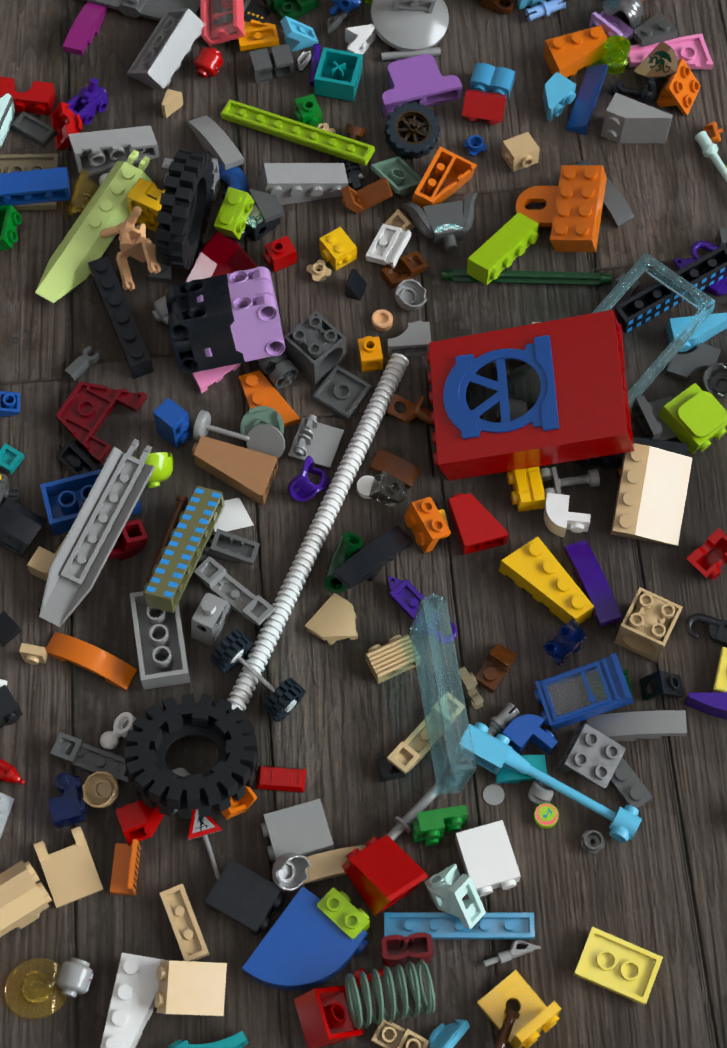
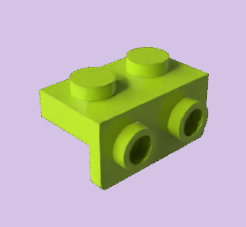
M333 887L320 900L317 907L350 939L354 940L362 930L366 932L370 928L369 916L361 908L356 909L350 903L351 899L343 891L338 892Z

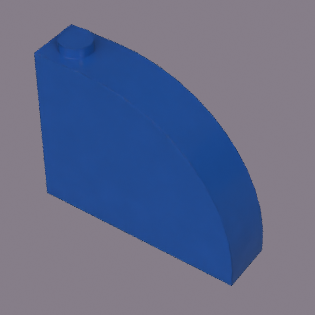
M302 886L247 960L242 970L245 975L254 981L275 989L302 990L315 987L339 974L356 953L362 954L368 945L366 941L367 932L362 930L354 940L350 939L317 907L321 899Z

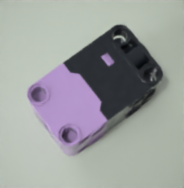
M261 266L200 280H192L190 282L173 284L166 288L165 296L169 316V334L173 352L176 355L181 372L192 374L271 356H279L285 351L271 273L266 267Z

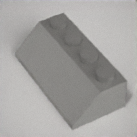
M189 8L167 9L126 74L153 89H164L170 84V78L174 72L180 68L184 56L190 52L191 45L195 39L201 35V30L205 24Z

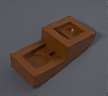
M415 251L400 257L399 262L394 268L390 265L381 269L380 276L390 289H394L403 280L413 279L428 269L429 265L420 253Z
M381 449L376 452L368 467L384 479L391 478L407 489L412 487L421 470L403 458Z

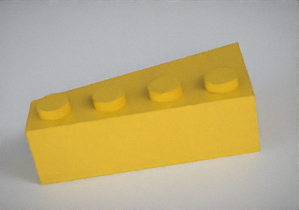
M539 537L534 538L501 560L499 572L504 576L510 577L518 587L524 588L533 595L532 598L547 606L550 612L572 629L591 617L594 605Z

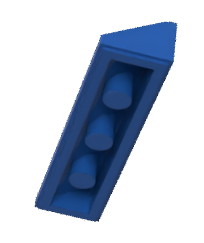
M607 64L587 67L566 130L586 135L607 74Z

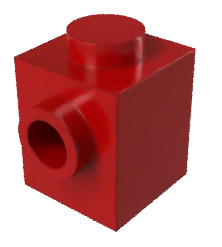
M288 236L264 245L265 254H263V259L266 265L271 266L274 272L297 263V251Z

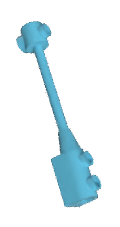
M476 722L474 726L469 724L455 750L456 753L498 775L501 767L524 775L527 774L610 820L609 828L611 830L609 835L616 841L627 843L628 839L631 840L642 820V818L637 816L639 813L637 808L626 805L625 808L619 807L614 812L531 766L527 760L508 745L510 739L505 735L497 734L496 737H493L487 733L489 728L485 724Z

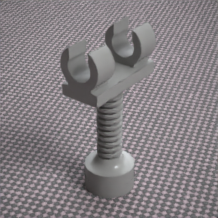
M556 466L540 469L542 482L552 480L554 487L544 489L545 497L547 493L561 494V486L565 487L583 483L589 484L590 487L600 486L597 468L587 470L585 476L579 475L563 479L558 478Z

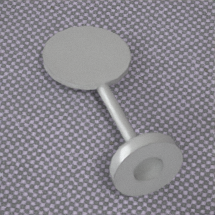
M205 410L199 412L194 424L193 439L199 441L201 435L206 437L208 431L247 441L248 449L275 456L277 459L282 456L285 450V439L282 433L270 424H260L253 427L247 436L211 426V415Z

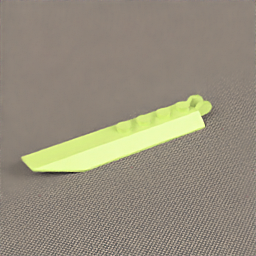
M133 150L127 162L117 161L51 256L35 294L54 304L88 278L90 275L88 262L100 259L116 237V235L103 238L100 232L125 222L130 216L127 195L140 178L152 181L144 173L150 162L149 157L145 156L139 163L138 168H136L133 164L138 159L139 152Z

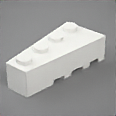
M122 952L100 1048H136L143 1029L155 1007L154 999L159 987L156 972L162 959Z

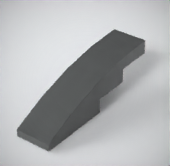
M217 529L212 531L202 554L205 553V556L231 562L253 565L260 543Z

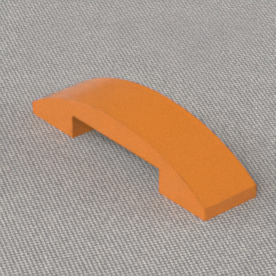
M55 632L45 648L49 656L64 663L68 661L105 678L106 682L127 691L137 673V669L116 656L85 641Z

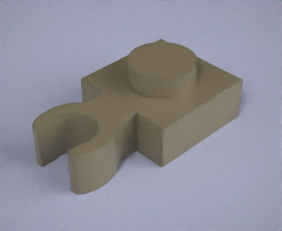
M465 666L458 669L455 679L466 698H469L475 710L482 707L484 700L476 689L477 680L472 672L468 673Z

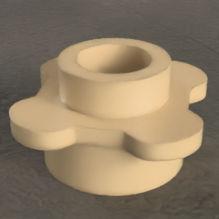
M318 260L317 263L308 265L306 271L310 273L312 280L315 282H322L331 275V270L326 267L324 260Z

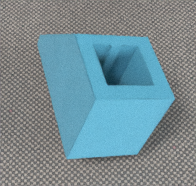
M558 72L544 85L543 102L546 120L549 122L555 116L558 117L567 104H571L576 97V84Z

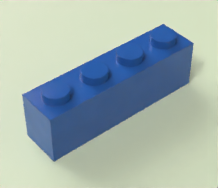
M67 167L34 169L21 172L13 171L0 174V206L71 200L70 178Z

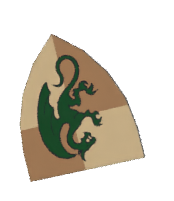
M661 41L634 72L646 78L654 76L666 79L668 76L671 77L672 74L677 73V55L673 48Z

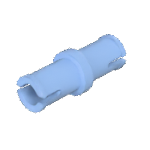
M564 0L542 1L540 5L525 9V15H529L527 17L529 22L542 16L548 17L550 13L565 9L566 3H562Z

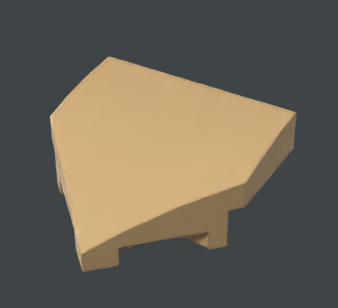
M336 593L325 602L305 625L308 632L322 640H327L329 645L334 644L337 640L350 638V640L358 639L356 614L353 605Z

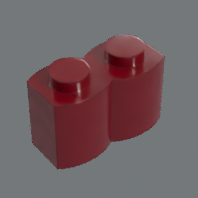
M414 933L407 937L389 935L382 938V965L396 967L397 963L402 966L409 961L417 965L419 959L429 963L433 958L432 935L428 933Z

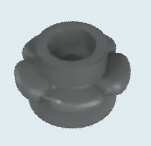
M588 830L582 835L581 846L584 850H588L589 853L596 854L604 848L605 840L599 831Z

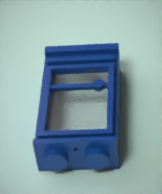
M616 653L550 678L535 681L537 689L533 690L538 704H543L545 711H542L541 715L545 719L544 723L545 725H550L553 731L634 703Z

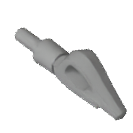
M515 940L510 950L497 953V956L484 960L483 964L485 967L498 962L503 964L518 956L541 949V946L522 940ZM517 944L527 946L525 949H516Z

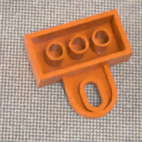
M562 165L558 186H533L524 190L519 195L516 201V212L539 223V227H552L550 241L555 252H596L607 181L603 165ZM529 203H546L545 208L541 210L526 209Z

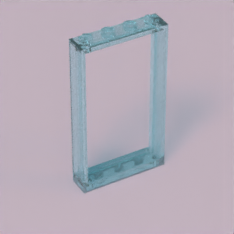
M646 252L592 313L611 310L643 272L699 311L629 390V408L635 402L636 397H639L714 311L716 302Z
M432 594L421 599L410 628L437 793L442 795L462 792L477 767L446 596L439 597L437 594Z

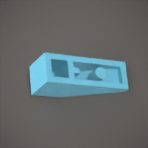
M727 312L669 318L666 332L671 352L692 350L699 346L700 343H704L727 328Z

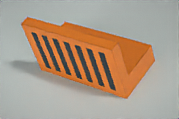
M133 839L130 846L128 844L115 843L110 885L111 894L136 895L141 846L137 839Z

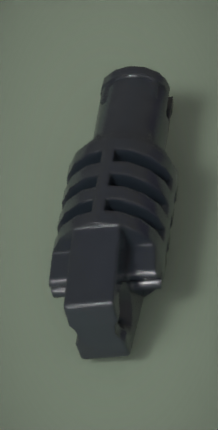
M341 158L340 163H344L348 186L352 185L355 191L362 189L360 181L365 179L360 165Z

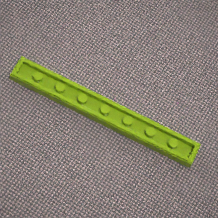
M229 99L220 113L221 119L364 166L367 165L375 152V148L372 145Z

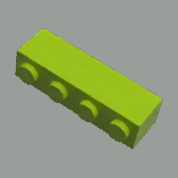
M518 212L468 258L467 274L485 285H488L493 279L496 280L506 267L509 268L518 256H522L531 244L536 243L539 237V223Z

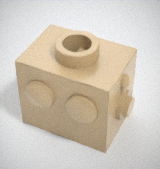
M529 132L504 140L501 156L514 172L538 163L540 148Z

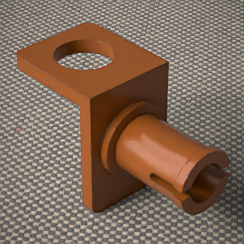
M397 394L393 395L386 410L388 414L407 424L412 419L418 418L430 426H434L431 421V410L422 406L425 396L421 395L415 403H412ZM397 402L402 403L405 406V412H396L394 404Z

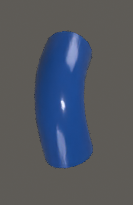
M218 161L220 180L224 181L228 187L248 192L247 177L242 169L236 166L225 170ZM228 188L226 189V191H225L224 194L222 195V200H224Z

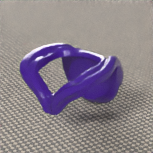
M310 455L305 458L301 473L296 475L288 484V493L296 501H308L318 492L324 490L329 483L328 475L323 470L313 467L314 461ZM307 472L321 476L319 484L314 485L309 480Z

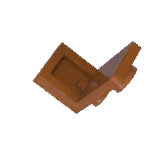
M385 177L358 191L349 186L341 189L343 205L356 214L393 196L388 179Z

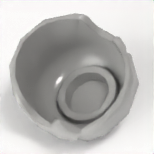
M413 279L403 280L395 288V301L400 308L406 311H416L427 301L426 289Z
M293 852L282 854L274 862L272 871L273 881L282 890H295L302 885L304 880L308 879L307 867H310L311 864L303 855Z

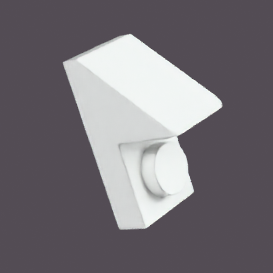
M374 24L345 29V41L349 43L346 49L347 52L364 54L376 39Z

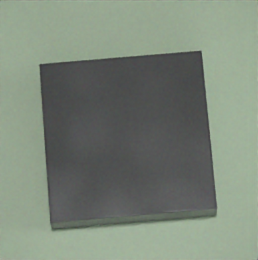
M335 365L312 395V400L349 421L371 392L372 385Z

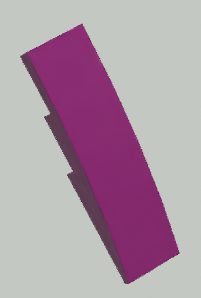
M90 2L85 4L63 44L64 52L83 56L87 45H91L94 35H98L108 7Z

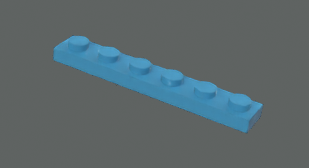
M384 912V937L389 935L407 937L414 933H428L432 935V940H534V913H485L471 929L463 927L459 917L446 912Z

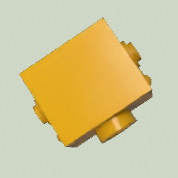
M341 227L319 238L321 256L325 262L329 261L335 270L357 259V247Z

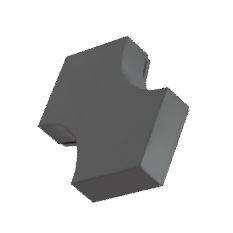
M700 343L698 348L691 353H673L666 374L687 381L693 373L706 370L710 365L716 364L721 349Z

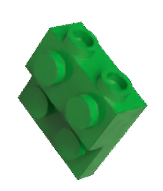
M11 204L0 206V251L12 249L13 243L18 240L16 229L17 225L21 224L22 219L20 213Z
M466 805L417 812V817L413 821L412 827L414 842L425 844V846H434L439 844V841H443L445 830H447V833L461 831V828H465L468 816Z

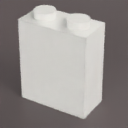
M503 820L455 834L454 840L464 872L471 877L479 896L491 894L493 892L492 889L502 887L503 890L517 885L516 883L519 882L521 875Z

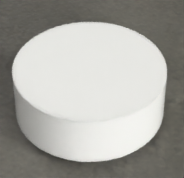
M366 475L358 480L357 493L362 498L371 499L378 494L379 482L375 477Z

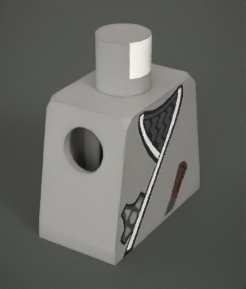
M207 592L192 617L191 638L212 647L232 612L228 601Z

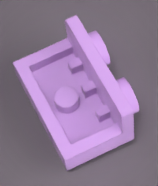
M604 11L600 14L596 12L591 14L589 27L601 25L609 40L608 43L617 49L633 38V29L616 15L607 16Z

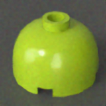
M158 452L149 454L145 464L152 465L155 469L147 483V488L160 487V482L166 481L171 476L173 471L172 453Z

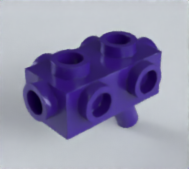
M91 78L90 83L66 103L70 105L69 109L76 116L77 114L80 115L82 126L84 124L89 125L93 121L94 115L98 111L104 112L108 106L107 92L103 87L97 86L98 80L95 78Z

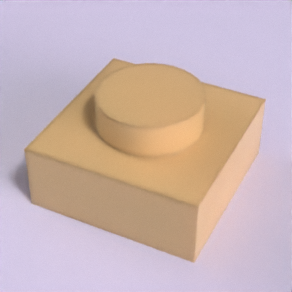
M21 644L19 652L26 663L38 665V663L46 664L48 654L45 647Z

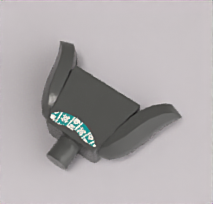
M469 192L464 202L460 200L423 206V210L413 202H407L402 207L423 237L431 239L435 245L444 244L445 251L452 252L458 248L456 241H461L463 234L467 233L473 225L474 206L478 193Z

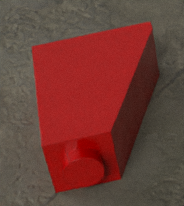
M458 493L449 498L448 511L463 555L507 544V530L471 493Z

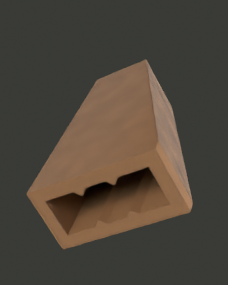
M201 435L199 442H195L192 449L195 465L255 502L264 505L278 469L277 457Z

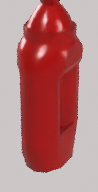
M0 758V780L23 785L25 780L21 779L16 768Z

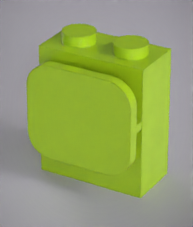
M696 383L664 405L658 414L659 418L677 435V438L682 443L688 444V450L691 454L698 450L703 452L712 444L710 441L713 438L718 440L727 432L725 429L727 427V411L710 392L702 391Z

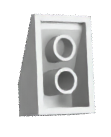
M615 93L605 113L601 136L617 143H665L673 115Z

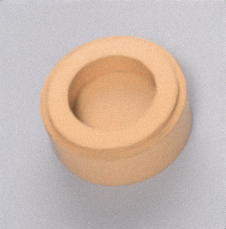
M384 309L375 311L371 320L373 328L380 332L389 330L393 325L392 314Z

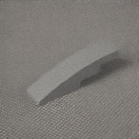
M205 115L188 121V125L204 150L210 152L214 159H218L225 170L244 164V158L237 147L211 118Z
M686 710L610 713L586 719L589 726L613 741H635L636 738L660 739L661 736H686L687 734Z

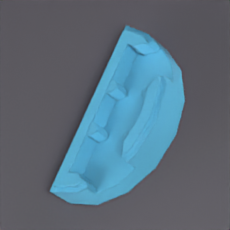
M456 1019V1023H450L445 1026L444 1023L440 1024L429 1037L430 1048H453L470 1028L468 1021Z

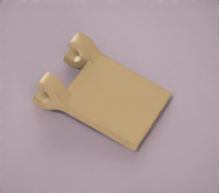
M81 826L71 829L76 843L54 853L48 854L43 841L33 844L56 908L104 890Z

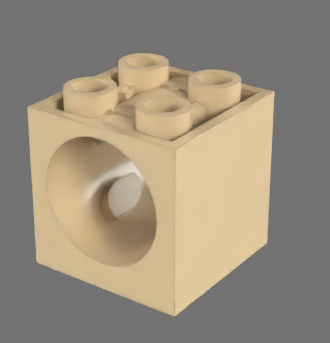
M639 587L614 643L657 663L683 607Z

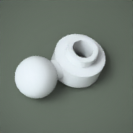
M129 712L120 714L114 721V730L104 732L101 735V746L106 750L115 749L119 744V738H126L128 731H133L132 724L137 718Z

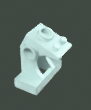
M454 863L440 873L431 876L424 883L437 909L459 917L463 927L471 929L486 911L471 877L466 874L460 876L458 867ZM468 894L469 899L462 901V898Z

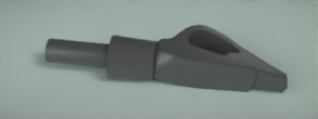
M342 10L339 15L328 18L327 33L330 34L335 31L349 17V13L352 10L348 13Z

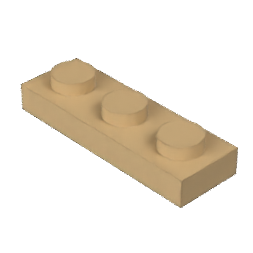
M183 883L160 892L184 961H196L210 955Z

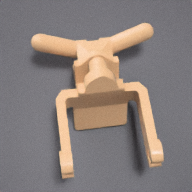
M139 206L133 208L125 222L100 232L103 238L120 234L121 251L117 253L116 260L122 278V287L125 291L135 289L127 261L129 256L140 262L147 261L150 273L154 272L157 274L161 271L155 255L157 254L156 245L149 238H146V225L141 223L134 228L142 212Z

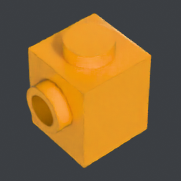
M366 336L358 339V356L361 372L383 370V355L379 336Z

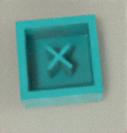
M323 47L314 78V93L316 95L354 102L363 71V54Z

